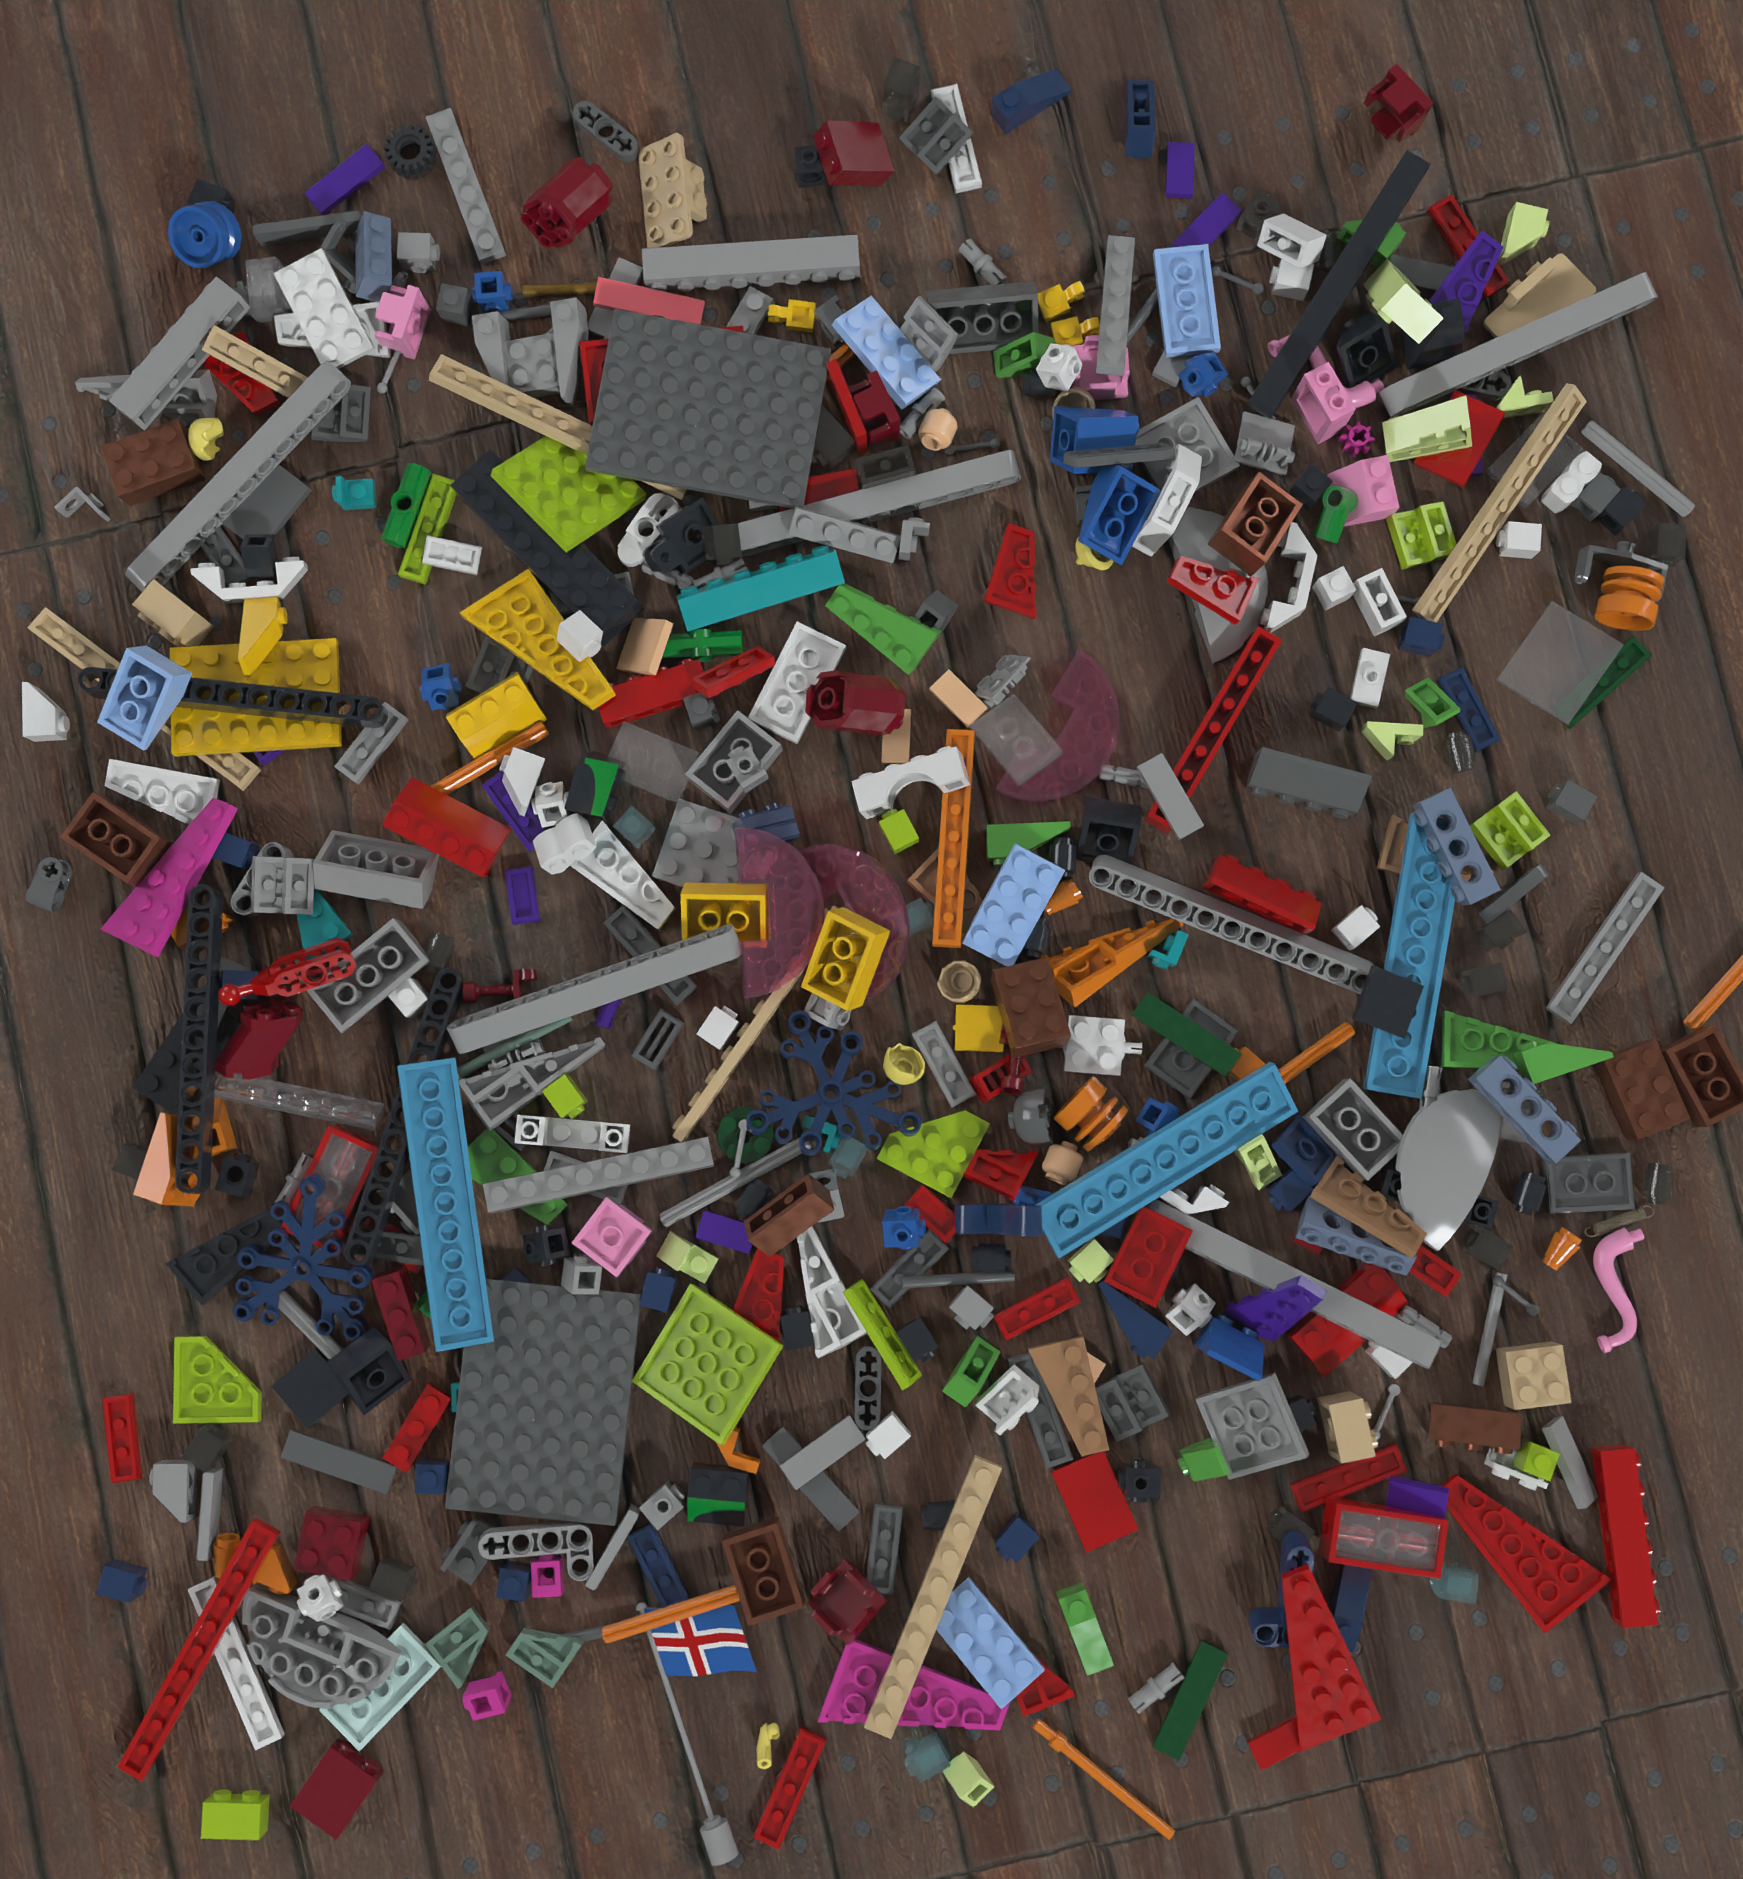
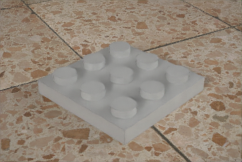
M1199 397L1139 429L1136 435L1135 445L1162 443L1175 449L1177 444H1180L1202 456L1200 480L1194 493L1236 471L1240 466L1239 463L1234 462L1235 457ZM1169 459L1140 462L1153 485L1162 490L1171 473L1165 469Z
M679 799L652 877L683 887L684 882L738 883L743 871V865L748 854H741L737 842L738 839L732 827V823L738 818Z
M1275 1373L1262 1376L1260 1382L1252 1379L1200 1395L1195 1399L1212 1440L1220 1447L1230 1472L1227 1475L1229 1480L1308 1457V1449Z

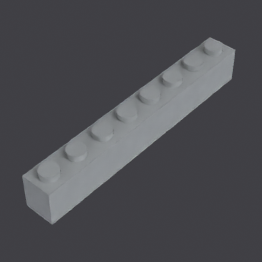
M858 235L642 249L646 288L663 292L674 289L687 292L694 288L704 287L709 290H716L721 286L743 288L750 284L771 286L774 283L781 282L794 285L801 281L811 280L816 283H823L828 279L851 281L854 278L860 277Z
M705 1137L483 1184L488 1212L497 1213L714 1167L709 1139Z

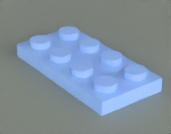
M1208 244L1154 249L1153 261L1165 358L1220 352L1221 344Z
M872 295L836 318L832 323L833 328L871 373L876 370L878 371L888 394L901 409H904L932 387H935L941 380Z
M1014 843L966 931L962 943L1005 966L1014 965L1063 876L1065 869Z
M970 1577L951 1592L936 1630L1000 1709H1003L1035 1680L1045 1668Z

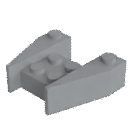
M577 298L550 302L553 333L510 340L509 322L498 311L472 316L475 344L491 378L533 398L560 394L561 398L570 407L575 405L582 371L580 342L588 341L589 336L586 308Z

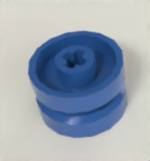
M203 201L182 207L174 212L168 226L169 241L175 254L185 264L195 268H208L226 262L233 258L240 249L242 236L238 221L228 208L215 201Z

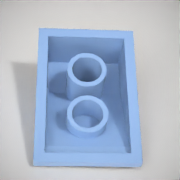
M148 646L126 648L97 723L140 749L147 750L182 699L192 673Z

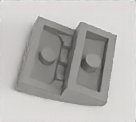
M918 296L903 317L905 322L900 330L930 367L937 372L949 355L958 333L921 296Z
M253 856L251 912L313 914V862L315 859Z

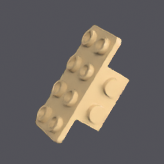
M675 133L641 148L638 153L647 248L668 247L688 239L693 234L692 219L698 223L707 219V201L704 194V174L702 168L685 159L683 136Z
M1557 254L1553 259L1548 258L1542 265L1539 262L1534 264L1527 271L1526 275L1528 277L1523 282L1519 279L1515 281L1506 291L1509 294L1507 298L1484 320L1483 325L1495 338L1500 337L1594 295L1596 287L1564 254Z

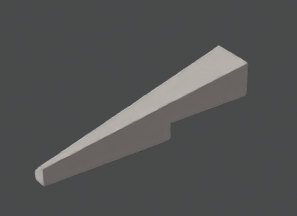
M196 370L157 417L162 418L166 416L172 419H179L185 426L192 424L196 419L214 418L217 393L210 370ZM131 375L80 378L75 382V385L79 392L89 391L98 394L101 399L108 400L112 398L116 389L121 387Z
M600 1037L595 1038V1040L572 1045L557 1052H549L510 1064L501 1069L483 1072L481 1075L468 1079L459 1080V1087L473 1110L491 1132L543 1093L542 1090L564 1074L568 1075L605 1047V1043Z

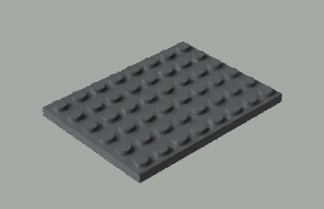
M615 309L585 469L590 472L794 509L795 506L803 508L827 377L826 363L830 360L831 349Z
M485 1278L494 1342L467 1346L463 1350L445 1509L616 1526L641 1308L639 1304L642 1294L599 1290V1294H571L563 1286Z

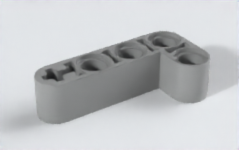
M564 1521L495 1527L486 1529L482 1532L479 1539V1553L486 1559L493 1560L566 1553L567 1570L572 1579L583 1581L589 1578L593 1572L592 1533L587 1523ZM582 1529L587 1533L586 1539L579 1543L574 1542L571 1539V1534L575 1530ZM547 1532H554L557 1534L558 1540L552 1545H546L542 1541L543 1535ZM520 1534L527 1536L529 1539V1543L522 1548L515 1546L513 1543L514 1537ZM509 1535L508 1549H504L505 1543H500L504 1542V1536ZM490 1537H493L494 1541L498 1543L493 1550H490L489 1545L486 1544ZM577 1559H584L588 1562V1566L584 1571L578 1572L572 1568L573 1562Z

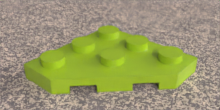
M965 1110L923 1123L919 1132L911 1137L897 1131L889 1134L877 1159L952 1198L990 1123ZM913 1126V1127H910V1128H907V1130H912V1129H914V1126Z
M207 1336L174 1337L173 1424L262 1421V1392Z

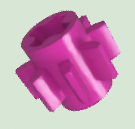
M1360 421L1353 428L1347 424L1343 430L1345 434L1341 435L1338 439V442L1343 443L1342 453L1348 452L1352 454L1353 458L1359 452L1366 455L1370 450L1368 445H1371L1375 440L1374 437H1370L1369 431L1371 427L1366 428L1362 426Z

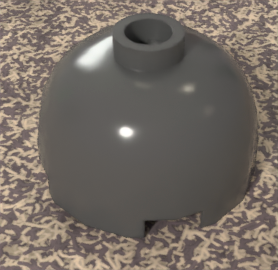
M1045 1088L1030 1090L1018 1096L1014 1102L1013 1112L1008 1113L1010 1129H1016L1018 1137L1031 1145L1052 1144L1054 1141V1127H1051L1050 1117L1052 1108L1048 1092L1045 1091Z

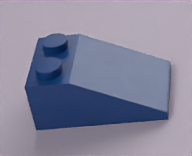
M1102 465L1091 486L1078 541L1122 565L1162 490L1119 465Z
M1219 1313L1216 1318L1212 1317L1202 1327L1194 1346L1207 1355L1260 1382L1263 1372L1264 1343L1257 1340L1259 1334L1246 1327L1239 1331L1232 1327L1234 1321Z

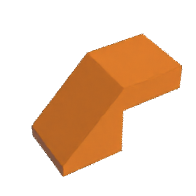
M735 1427L725 1445L718 1443L717 1445L728 1466L756 1474L761 1459L734 1451L740 1428Z

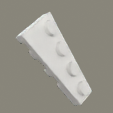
M379 302L352 305L375 348L374 351L366 355L391 358L390 348L381 346L375 338L376 331L387 333L386 322L378 320L375 316ZM294 313L274 316L277 340L280 345L313 349Z
M109 759L105 781L106 787L187 824H191L212 798L217 799L220 779Z
M601 821L592 833L597 847L586 858L575 860L570 866L656 929L660 930L675 910V907L607 825Z

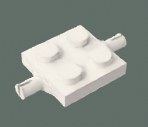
M1068 1015L1071 1037L1067 1046L1059 1047L1063 1048L1065 1055L1064 1071L1121 1076V1063L1125 1053L1142 1054L1140 1049H1131L1142 1048V1043L1126 1042L1124 1037V1019Z

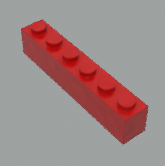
M1626 1444L1591 1447L1607 1577L1612 1579L1608 1584L1613 1622L1622 1628L1658 1625L1657 1615H1660V1606L1657 1598L1654 1597L1653 1586L1656 1585V1576L1650 1566L1649 1559L1652 1556V1546L1646 1536L1645 1527H1648V1516L1642 1506V1498H1644L1645 1492L1638 1475V1469L1641 1467L1639 1454L1635 1451V1448Z

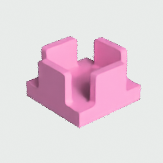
M391 285V294L386 292L382 294L375 314L378 320L391 323L388 333L376 331L375 338L381 346L398 350L403 353L404 357L415 360L431 309L418 287L408 285L407 289Z
M1099 335L1086 336L1083 345H1071L1075 348L1083 364L1080 373L1072 383V388L1078 387L1089 392L1094 400L1127 398V380L1130 373L1128 348H1126L1123 376L1096 373Z
M606 1197L573 1240L572 1244L614 1276L618 1277L646 1243V1239L652 1230L643 1224L644 1221L625 1206L622 1204L618 1205L612 1199Z

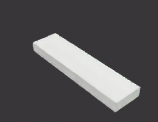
M957 84L931 90L932 100L936 96L967 126ZM969 138L948 162L955 193L982 188L971 138Z

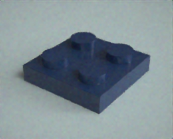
M1300 1114L1288 1123L1271 1145L1278 1156L1284 1159L1309 1188L1319 1182L1338 1156Z

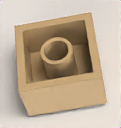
M154 579L132 604L140 611L137 615L139 618L159 631L158 633L177 647L199 646L214 628L211 623Z
M1550 1341L1495 1348L1504 1406L1513 1410L1572 1403L1563 1345Z
M1351 1391L1318 1397L1317 1401L1329 1455L1340 1463L1376 1457L1374 1448L1378 1447L1375 1432L1370 1430L1368 1419L1371 1418L1368 1402L1363 1401V1398Z

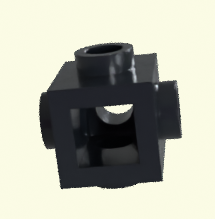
M549 1224L533 1227L532 1234L522 1236L524 1242L523 1251L526 1255L527 1264L539 1262L540 1267L556 1264V1258L570 1255L565 1227L551 1230Z
M1131 1459V1463H1123V1471H1118V1488L1123 1489V1494L1125 1497H1130L1131 1502L1145 1503L1147 1498L1160 1499L1161 1468L1156 1464H1148V1460ZM1139 1478H1142L1139 1483H1136Z

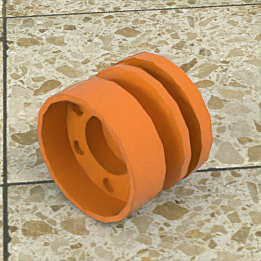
M1615 566L1605 570L1603 576L1604 583L1601 585V592L1605 595L1598 599L1595 620L1608 627L1621 630L1643 631L1653 628L1658 614V605L1655 602L1661 599V589H1663L1665 582L1664 577L1650 569L1635 566Z
M1094 1076L1053 1117L1065 1131L1070 1130L1075 1125L1080 1127L1074 1138L1077 1142L1087 1134L1090 1136L1083 1145L1087 1152L1095 1146L1104 1143L1121 1125L1123 1117L1129 1110L1126 1106L1122 1105L1115 1112H1112L1111 1109L1118 1099L1113 1097L1106 1103H1103L1101 1098L1104 1096L1107 1088Z

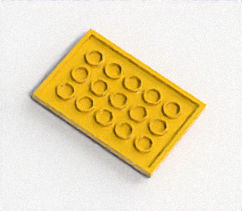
M336 638L278 641L253 675L247 678L244 677L238 660L239 644L170 648V660L192 673L191 678L340 693L339 645ZM211 690L205 691L201 696V700L209 698ZM239 693L232 694L229 698V703L237 701ZM267 696L260 697L256 705L261 706L265 704ZM295 699L287 700L284 708H291L295 704ZM323 702L315 703L312 706V711H319L323 707ZM176 707L171 713V754L174 756L342 746L341 725L180 707Z

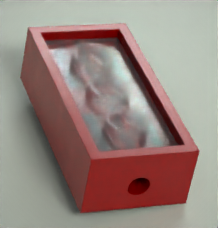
M338 1124L328 1126L304 1177L306 1178L309 1174L316 1173L321 1175L326 1181L325 1191L317 1197L314 1228L325 1221L327 1216L334 1210H340L346 1215V1222L341 1228L337 1230L332 1229L313 1243V1245L320 1248L331 1237H338L342 1241L347 1234L346 1230L359 1208L380 1143ZM307 1184L308 1189L315 1192V1188ZM299 1187L290 1208L291 1212L302 1224L305 1196L301 1193ZM332 1216L335 1223H340L338 1217ZM283 1222L281 1227L284 1228L287 1231V1233L295 1236L287 1227V1225ZM330 1243V1247L333 1250H337L336 1244Z
M1326 1496L1318 1554L1331 1563L1441 1579L1449 1520L1381 1504Z

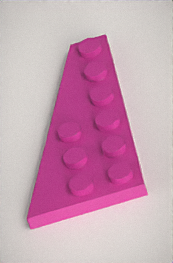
M212 798L100 930L159 957L189 901L190 891L201 879L238 809L226 802Z
M857 1639L851 1645L845 1644L818 1717V1722L865 1723L893 1653ZM921 1665L897 1726L919 1727V1725H930L937 1728L952 1726L965 1727V1729L1000 1730L1010 1702L1003 1709H1000L985 1689Z

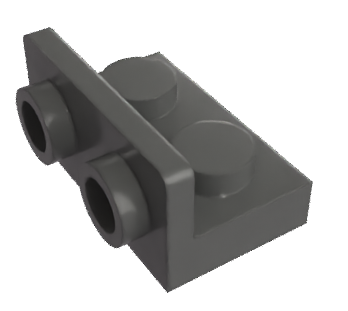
M478 1515L471 1522L466 1520L457 1533L461 1537L455 1546L450 1544L442 1555L441 1559L445 1562L440 1570L445 1572L448 1569L472 1585L489 1560L482 1557L479 1553L480 1536L486 1529L495 1527ZM490 1537L486 1544L489 1545L490 1550H493L498 1543L494 1541L493 1537Z

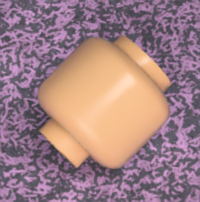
M946 409L929 410L918 429V435L922 444L933 451L947 448L956 433L957 421L951 412Z
M1062 1141L1061 1145H1051L1042 1164V1169L1046 1172L1045 1177L1062 1185L1075 1181L1083 1162L1081 1154L1076 1152L1078 1147L1066 1141Z

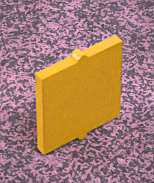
M956 1005V1024L953 1026V1030H955V1051L1004 1052V1044H999L1003 1022L998 1006Z

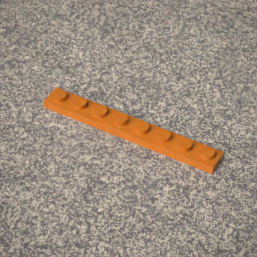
M947 729L946 747H957L961 752L970 785L945 794L943 793L933 947L961 948L975 740L974 730Z

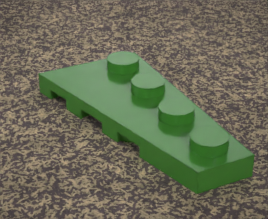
M845 583L837 587L825 605L908 675L915 670L941 633L940 630L934 627L930 628L912 616L907 617L897 612L896 608L888 604L883 605L875 601L874 597Z
M1446 1010L1442 1011L1441 1067L1479 1069L1492 1056L1501 1055L1502 1057L1506 1056L1516 1065V1070H1519L1513 1053L1522 1050L1521 1044L1537 1040L1538 1044L1558 1043L1507 1030V1028L1480 1022V1020L1470 1017H1463Z
M486 1129L468 1146L471 1176L474 1181L481 1185L538 1173L495 1129L491 1132ZM558 1199L520 1207V1209L548 1225L569 1204L564 1199Z

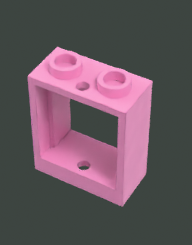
M1329 362L1304 374L1291 398L1317 445L1341 433L1356 410ZM1333 387H1337L1339 391H1333Z

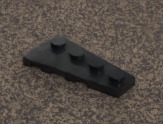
M267 1208L239 1223L232 1229L213 1237L206 1243L187 1251V1253L165 1264L201 1305H206L245 1269L238 1263V1252L247 1244H256L263 1252L271 1246L268 1241L269 1233L276 1227H281L283 1220L274 1219L270 1213L271 1208ZM274 1233L275 1238L278 1240L281 1236L278 1233ZM244 1255L249 1262H252L248 1255Z

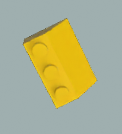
M516 672L446 715L448 722L474 759L486 754L533 725L547 720L519 672Z

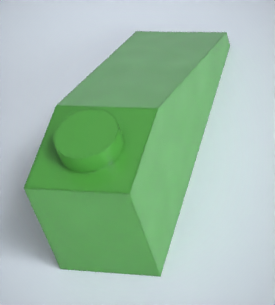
M1070 821L986 825L987 862L993 861L994 866H1002L1014 843L1029 851H1033L1053 838L1067 832L1070 829Z
M1537 1040L1521 1044L1522 1050L1513 1053L1521 1077L1529 1079L1533 1084L1614 1057L1610 1051L1553 1043L1538 1044Z
M1083 1582L1057 1591L1059 1603L1087 1676L1114 1666Z

